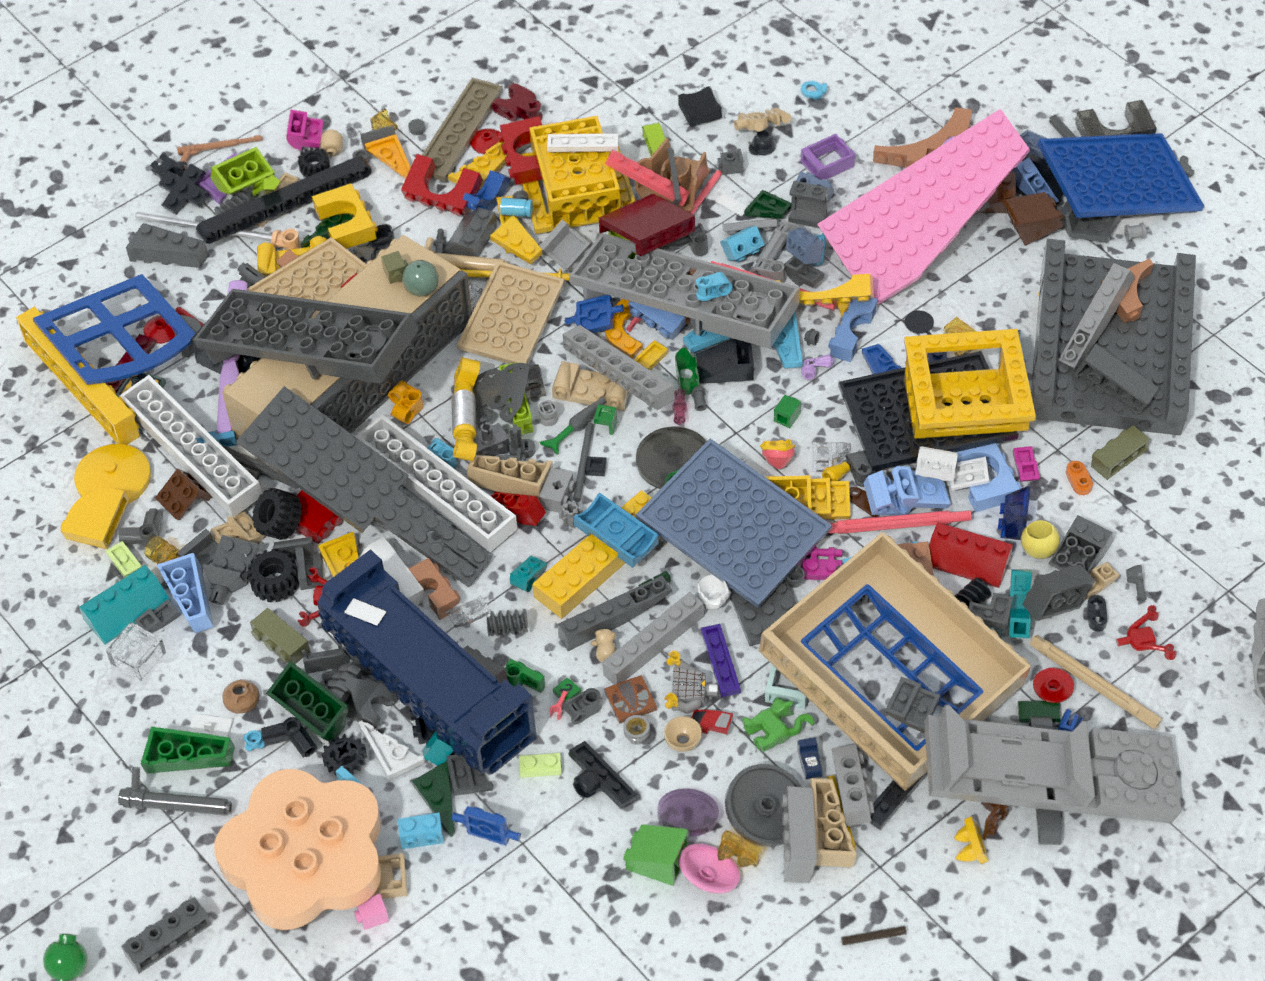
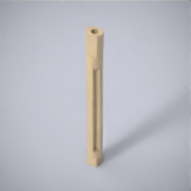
M1039 635L1033 636L1029 645L1037 649L1041 654L1153 730L1158 728L1163 718Z

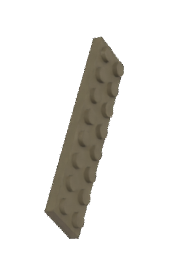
M471 78L422 154L432 158L436 164L431 178L446 182L448 175L451 174L492 109V101L501 95L503 91L502 85Z

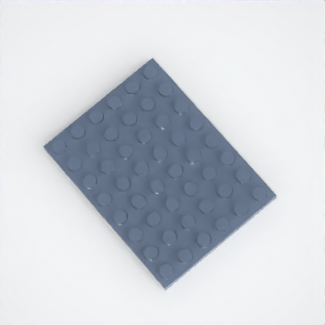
M711 438L636 514V519L659 534V536L723 583L725 581L731 589L757 608L763 604L832 528L830 523Z

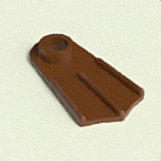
M858 487L849 488L850 501L872 517L879 516L872 515L865 490Z

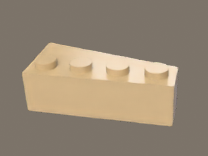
M475 455L474 460L467 467L468 480L478 487L503 493L536 496L539 500V495L551 467L553 468V461L546 460L545 463H539L535 459H528V462L517 461V458L500 460L499 457Z
M811 778L809 788H813L817 854L815 866L853 868L857 854L851 843V835L847 830L846 820L839 806L840 802L833 780Z

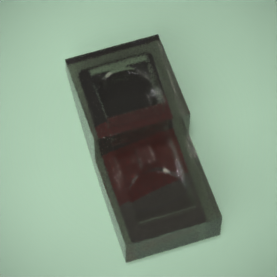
M539 364L531 365L529 368L525 389L528 399L546 396Z

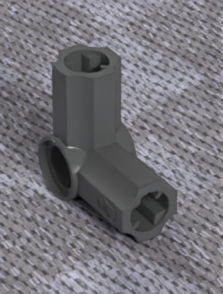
M150 508L149 511H146L143 525L140 527L120 528L119 542L123 541L124 544H143L146 548H154L159 545V532L163 520V512L156 508Z

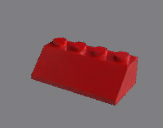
M938 522L929 544L933 569L970 580L977 577L983 580L985 584L1000 588L1011 559L1013 544Z

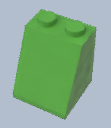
M641 824L639 830L635 831L632 836L631 848H627L624 853L623 860L626 864V870L673 886L681 870L679 857L683 849L689 846L688 830Z

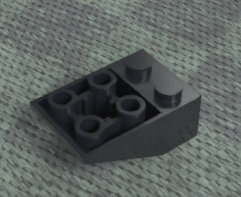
M731 339L696 353L699 384L754 380L751 343Z

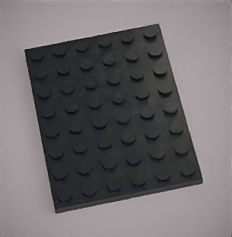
M982 351L928 362L930 374L990 370ZM905 367L838 382L839 390L872 471L916 462L921 446L959 452L1018 439L1019 434L1017 431L914 438L904 381ZM986 399L981 400L982 403H989ZM969 401L962 402L965 405L971 404ZM949 402L943 403L945 406H951V405H952V404L949 403Z

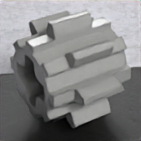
M568 501V503L561 505L559 519L563 520L564 525H571L572 527L574 526V516L582 513L583 510L579 509L578 503Z

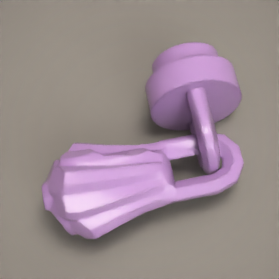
M828 354L804 360V366L801 369L802 377L806 380L813 379L816 375V368L814 366L830 368L834 363V358Z

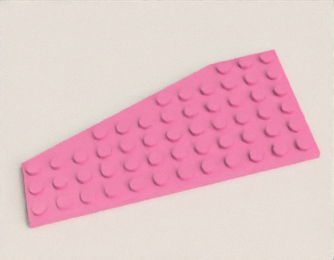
M999 109L818 223V227L851 276L869 273L873 276L874 298L878 299L877 305L922 277V273L948 247L973 214L980 210L996 191L999 184L1030 152L1029 147L1003 111Z

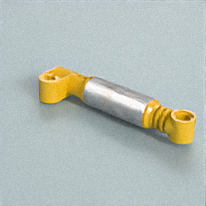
M461 357L454 374V393L452 396V434L455 439L453 457L473 461L477 450V443H474L477 434L476 398L473 393V387L479 374L480 361Z

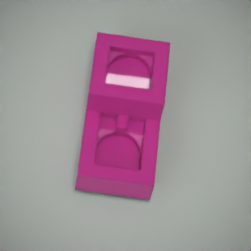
M1033 447L1013 448L1014 461L1020 482L1039 480L1037 461L1034 458Z

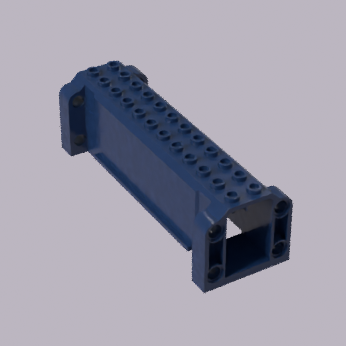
M371 549L325 583L322 595L317 602L318 615L322 621L320 624L324 631L330 632L338 644H343L351 656H356L365 669L369 668L378 681L382 680L388 691L398 695L400 702L403 705H408L417 718L421 717L430 730H435L444 743L448 742L458 756L462 755L469 767L475 768L480 773L486 772L488 775H492L537 739L532 695L520 684L513 687L506 679L499 684L491 673L400 592L398 582L384 570L382 559ZM353 599L386 611L378 625L344 612Z

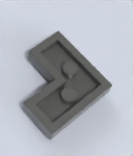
M993 593L990 606L970 602L969 610L975 616H979L986 626L1006 630L1013 597Z

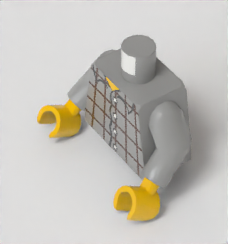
M673 650L668 654L670 657L666 660L669 666L675 664V667H673L672 693H668L664 697V700H667L665 707L667 709L672 708V711H681L685 714L705 707V696H717L718 685L706 684V674L680 659V654L677 651Z

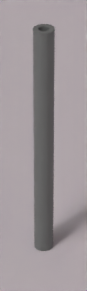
M592 423L586 424L573 501L580 502L594 427Z

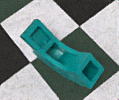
M1011 569L1009 596L1013 597L1008 617L1009 637L1029 639L1031 618L1030 613L1022 604L1027 592L1031 589L1032 570Z

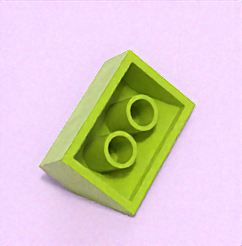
M254 147L212 166L210 179L220 192L231 195L259 182L263 178L275 175V172L259 149Z

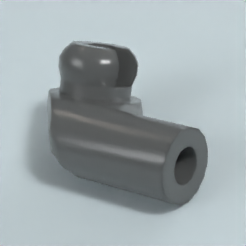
M1183 155L1180 157L1179 163L1187 177L1190 178L1194 175V170L1188 165L1189 158Z

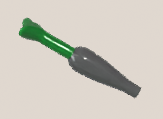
M603 397L599 398L596 402L574 415L569 420V425L556 437L540 441V444L544 447L552 448L554 453L558 455L560 442L573 431L581 430L595 415L598 404L604 405L606 400Z

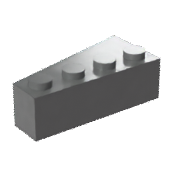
M142 223L126 246L130 262L144 260V263H152L154 261L161 262L162 265L176 263L178 266L201 268L209 256L205 241Z

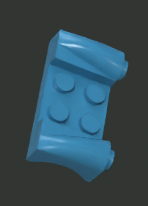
M601 493L597 494L592 504L584 512L574 516L575 527L588 536L592 534L615 550L618 553V558L632 568L659 544V534Z

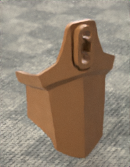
M666 138L650 158H642L637 163L673 182L667 149L671 148L669 139ZM703 152L699 161L674 156L679 186L689 191L684 205L678 204L677 206L687 212L693 210L695 195L711 171L707 166L706 152ZM636 181L635 190L641 198L654 193L673 203L670 199Z

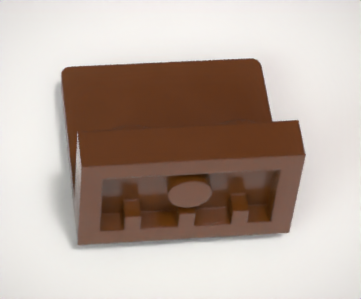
M177 468L155 499L176 520H180L196 499L209 501L212 496L188 472Z
M981 802L988 811H991L985 822L982 839L986 841L990 835H995L999 827L997 824L1000 820L1004 821L1010 811L1008 809L1010 805Z

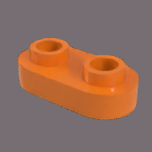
M1080 461L1069 462L1066 467V475L1074 492L1079 495L1089 494L1092 491L1093 482L1085 465Z

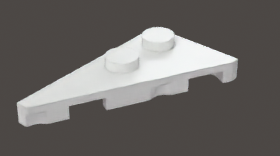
M362 720L358 722L362 733L389 780L425 764L423 756L415 755L409 751L408 747L399 744L387 734H381L376 731L374 726L369 723H365Z

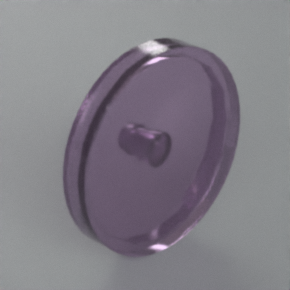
M683 788L670 791L660 799L657 817L663 827L687 829L688 837L700 836L708 833L715 827L718 821L719 809L715 800L708 794L695 789Z

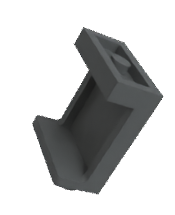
M793 181L789 192L792 200L788 222L819 228L818 223L827 218L828 187Z

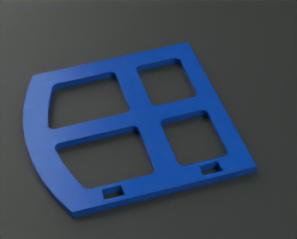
M143 274L33 318V322L87 385L117 381L156 368L185 350L191 344L190 339L196 334ZM132 289H137L149 302L118 316L112 315L102 303ZM83 309H90L100 320V323L69 336L63 335L53 323ZM159 314L177 333V336L158 350L147 354L124 327ZM53 329L56 333L51 335L48 330ZM106 334H111L134 361L112 367L93 369L75 347ZM82 363L85 367L80 369L77 364Z

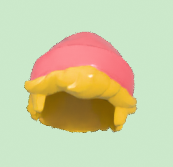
M791 439L786 441L767 440L766 442L763 441L760 445L763 457L768 464L776 469H783L795 454L794 448L796 446L792 443Z

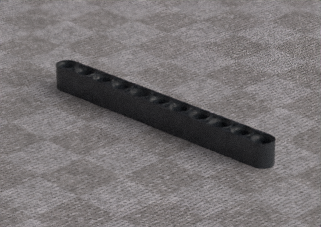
M362 156L354 157L206 219L197 225L196 232L205 243H214L313 201L312 196L365 179L372 173V167Z

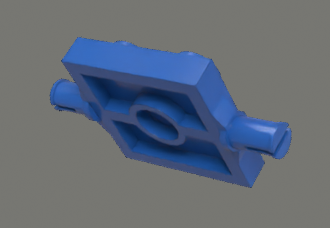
M611 295L576 302L575 315L565 317L564 321L566 325L576 323L577 326L581 325L592 333L613 328V316L615 313L624 312L623 304L613 306Z
M467 806L464 815L454 812L451 818L452 821L462 823L467 829V834L504 846L507 845L509 839L519 842L521 838V833L512 831L507 827V820L502 815L485 812L479 807Z

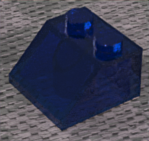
M1030 486L1005 495V502L1000 503L999 514L1003 515V519L999 518L997 530H1001L1000 538L1021 540L1023 529L1027 524Z

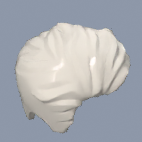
M712 574L703 577L697 585L700 601L704 603L707 609L721 607L731 594L725 581L723 583Z

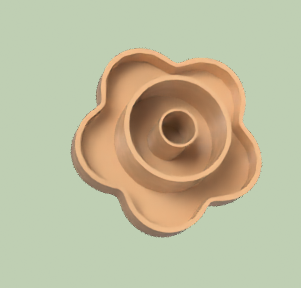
M284 769L273 772L256 785L251 794L248 809L230 819L220 829L214 844V852L223 877L230 884L247 891L256 917L262 923L274 929L290 930L302 927L315 919L325 909L345 910L357 907L372 897L381 880V866L377 850L374 846L381 828L378 804L375 796L367 787L354 781L338 780L321 783L311 774L297 769Z

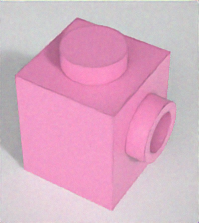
M381 894L372 896L366 902L357 906L358 910L354 911L357 923L362 922L364 930L389 922Z

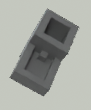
M795 256L784 264L786 274L799 287L805 284L813 288L824 278V272L811 267L810 264H804Z

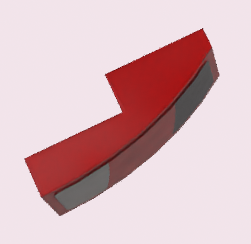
M695 710L691 718L698 722L702 733L708 734L710 730L728 735L733 720V713L716 710Z

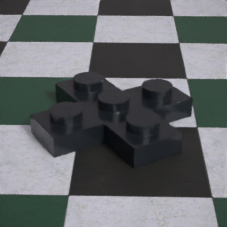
M192 164L189 165L181 177L167 171L158 183L160 188L170 192L161 206L176 215L186 201L200 208L210 195L208 191L198 187L206 175L205 171Z

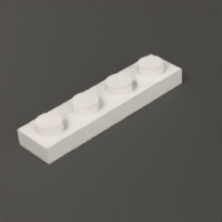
M548 134V152L612 151V149L618 151V134Z

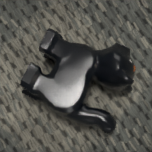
M164 152L159 156V159L162 160L160 165H158L156 160L150 165L152 173L158 176L160 180L167 171L176 172V174L182 176L187 169L185 161L176 162Z

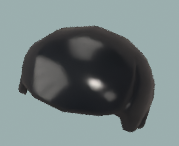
M378 225L375 232L376 239L369 241L371 247L379 250L388 248L392 240L395 239L391 225Z

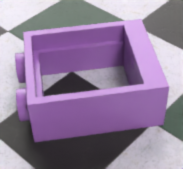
M836 133L801 149V163L820 180H827L855 166V152ZM835 150L841 159L826 166L817 159V157Z

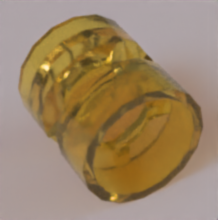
M156 536L149 541L144 554L145 557L158 565L178 558L177 552L179 549L162 537Z

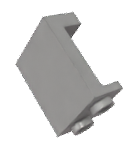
M562 220L539 246L547 256L571 274L593 244L585 240Z

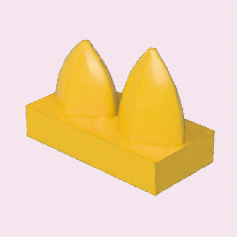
M972 816L964 819L965 825L957 831L954 839L960 842L971 843L962 848L955 859L959 861L978 860L980 864L989 862L979 825Z

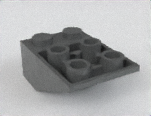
M1077 515L1048 564L1059 570L1081 564L1090 574L1112 544L1113 532Z

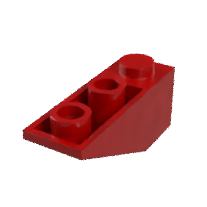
M494 492L491 495L493 499L516 515V521L520 524L536 526L546 514L536 496Z

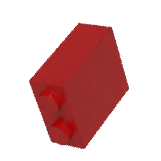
M301 490L296 497L300 499L302 515L300 516V523L297 525L298 528L295 531L305 537H312L313 542L319 544L341 523L342 519Z

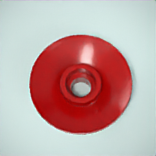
M490 128L477 131L470 142L472 149L480 154H486V150L500 142L498 137L499 131Z
M161 315L151 318L144 325V335L155 339L156 344L167 343L175 337L174 330Z
M1046 668L1038 672L1034 677L1033 689L1042 700L1050 703H1060L1069 699L1073 694L1074 681L1064 670Z

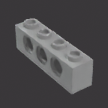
M856 744L832 748L846 827L871 822L870 814L874 813L872 800L868 801L867 799L871 794L869 784L864 785V781L867 780L866 769L861 768V764H864L862 752H858Z

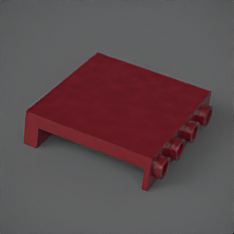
M653 193L599 217V233H605L609 230L614 231L635 243L636 254L642 256L695 232V215Z

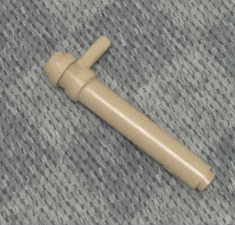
M428 237L425 243L426 249L462 270L493 271L497 261L508 263L505 259L435 253V251L431 250L433 238Z

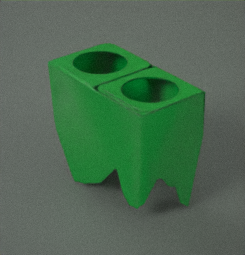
M681 348L675 355V369L680 394L689 395L693 388L699 386L696 356L692 357L686 348ZM689 369L693 374L690 378H682L680 371Z

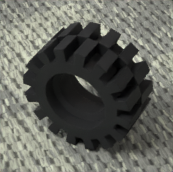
M311 147L309 151L305 149V153L301 152L298 156V165L302 176L306 175V177L330 168L328 154L322 148L319 150V147H316L313 150V147Z

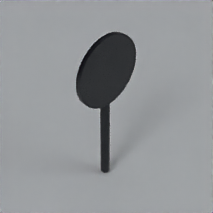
M916 310L907 314L904 323L909 331L916 334L926 333L927 335H932L930 330L933 328L934 320L929 313Z

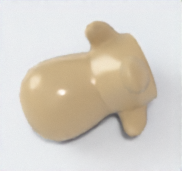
M608 629L596 631V640L590 642V645L597 646L596 657L601 663L616 651V646L613 643L616 633Z

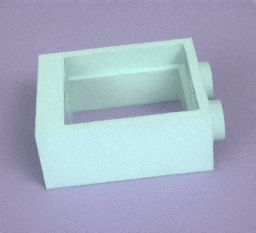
M772 665L765 690V702L773 704V700L779 697L787 702L792 701L791 707L805 710L808 698L801 691L774 686L778 669Z

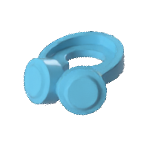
M807 81L801 85V93L808 98L818 100L826 93L828 86L827 83L820 84L816 81ZM812 85L817 91H808L806 87Z

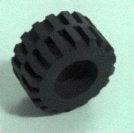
M268 488V490L263 491V494H260L258 497V501L255 502V508L253 509L252 521H254L253 526L256 528V531L261 535L279 540L287 539L298 528L297 525L301 520L302 506L299 503L300 499L293 493L277 488Z
M271 549L269 552L267 550L263 551V554L258 553L256 559L253 558L247 571L254 595L256 597L259 596L260 600L263 601L267 599V602H272V600L280 602V599H288L287 596H292L294 590L298 589L299 584L295 559L288 552L284 553V550L276 551V549ZM280 573V575L275 578H266L270 574Z

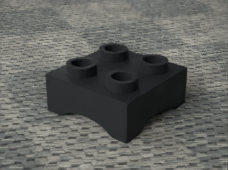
M710 86L704 87L695 93H682L678 95V105L690 127L722 118V107L716 101Z

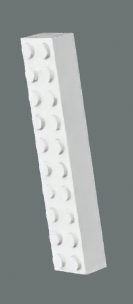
M150 375L119 395L123 398L126 407H131L135 412L136 417L134 419L232 517L238 515L258 500L260 494H263L259 482ZM201 437L206 443H198L197 438Z
M384 415L378 417L355 436L409 475L403 484L404 487L487 551L492 552L517 530L516 515Z

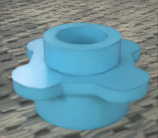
M252 730L243 736L244 741H246L245 749L247 751L265 747L261 731Z

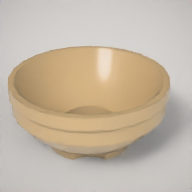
M676 717L665 726V741L675 751H690L701 740V727L697 721L690 717ZM680 736H687L689 741L681 744L677 739Z

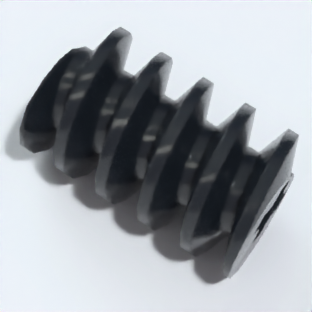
M976 577L954 597L960 602L965 603L969 608L970 602L984 603L986 598L991 597L992 593L985 582Z

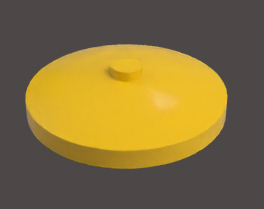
M109 444L94 449L83 457L74 474L75 486L80 497L97 489L113 488L126 493L129 498L128 504L135 501L145 492L151 480V468L146 456L139 449L126 444Z

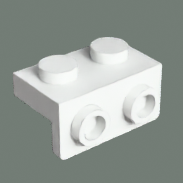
M921 446L918 453L915 475L937 478L942 481H954L958 453Z

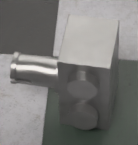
M485 422V428L484 424L480 426L481 430L477 432L474 443H477L476 455L497 456L509 451V437L500 423L492 425L489 422Z

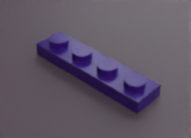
M720 623L701 627V634L721 697L741 693Z

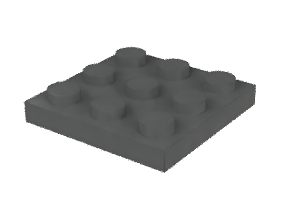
M786 580L775 589L759 608L738 593L731 595V602L749 646L760 644L762 633L797 604Z

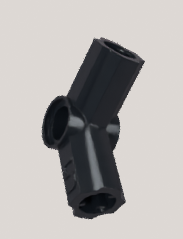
M289 717L283 723L261 728L265 746L290 740L303 758L311 756L317 749L316 744L295 717ZM297 727L295 731L290 732L292 728Z

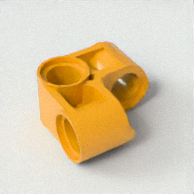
M400 381L388 393L389 399L395 404L390 415L405 424H409L424 407L420 390L410 386L405 381Z

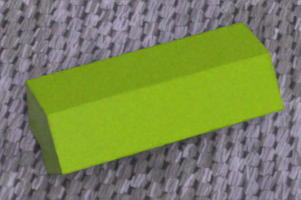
M274 175L263 178L252 186V196L261 197L272 192L281 181Z

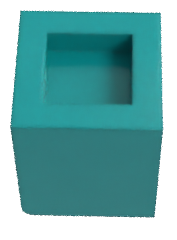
M435 731L422 751L424 759L438 766L446 761V757L452 753L453 749L448 742L444 743Z

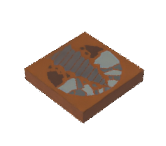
M642 675L604 688V693L619 724L625 722L630 716H642L657 710L655 701Z

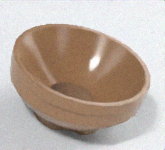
M240 679L231 682L225 687L222 698L227 710L232 713L242 714L255 708L259 702L260 695L253 682ZM237 687L245 688L242 694L237 695L233 693Z

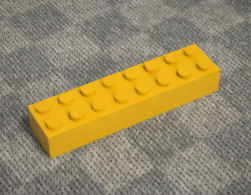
M641 490L621 508L636 518V514L652 497ZM590 534L532 584L534 598L563 619L626 563L618 558V553Z

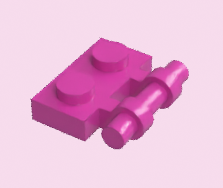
M814 547L807 555L811 556V559H803L804 579H827L835 572L836 566L842 565V560H834V557H842V549H835V547L817 549V547ZM817 556L828 557V560L817 559Z

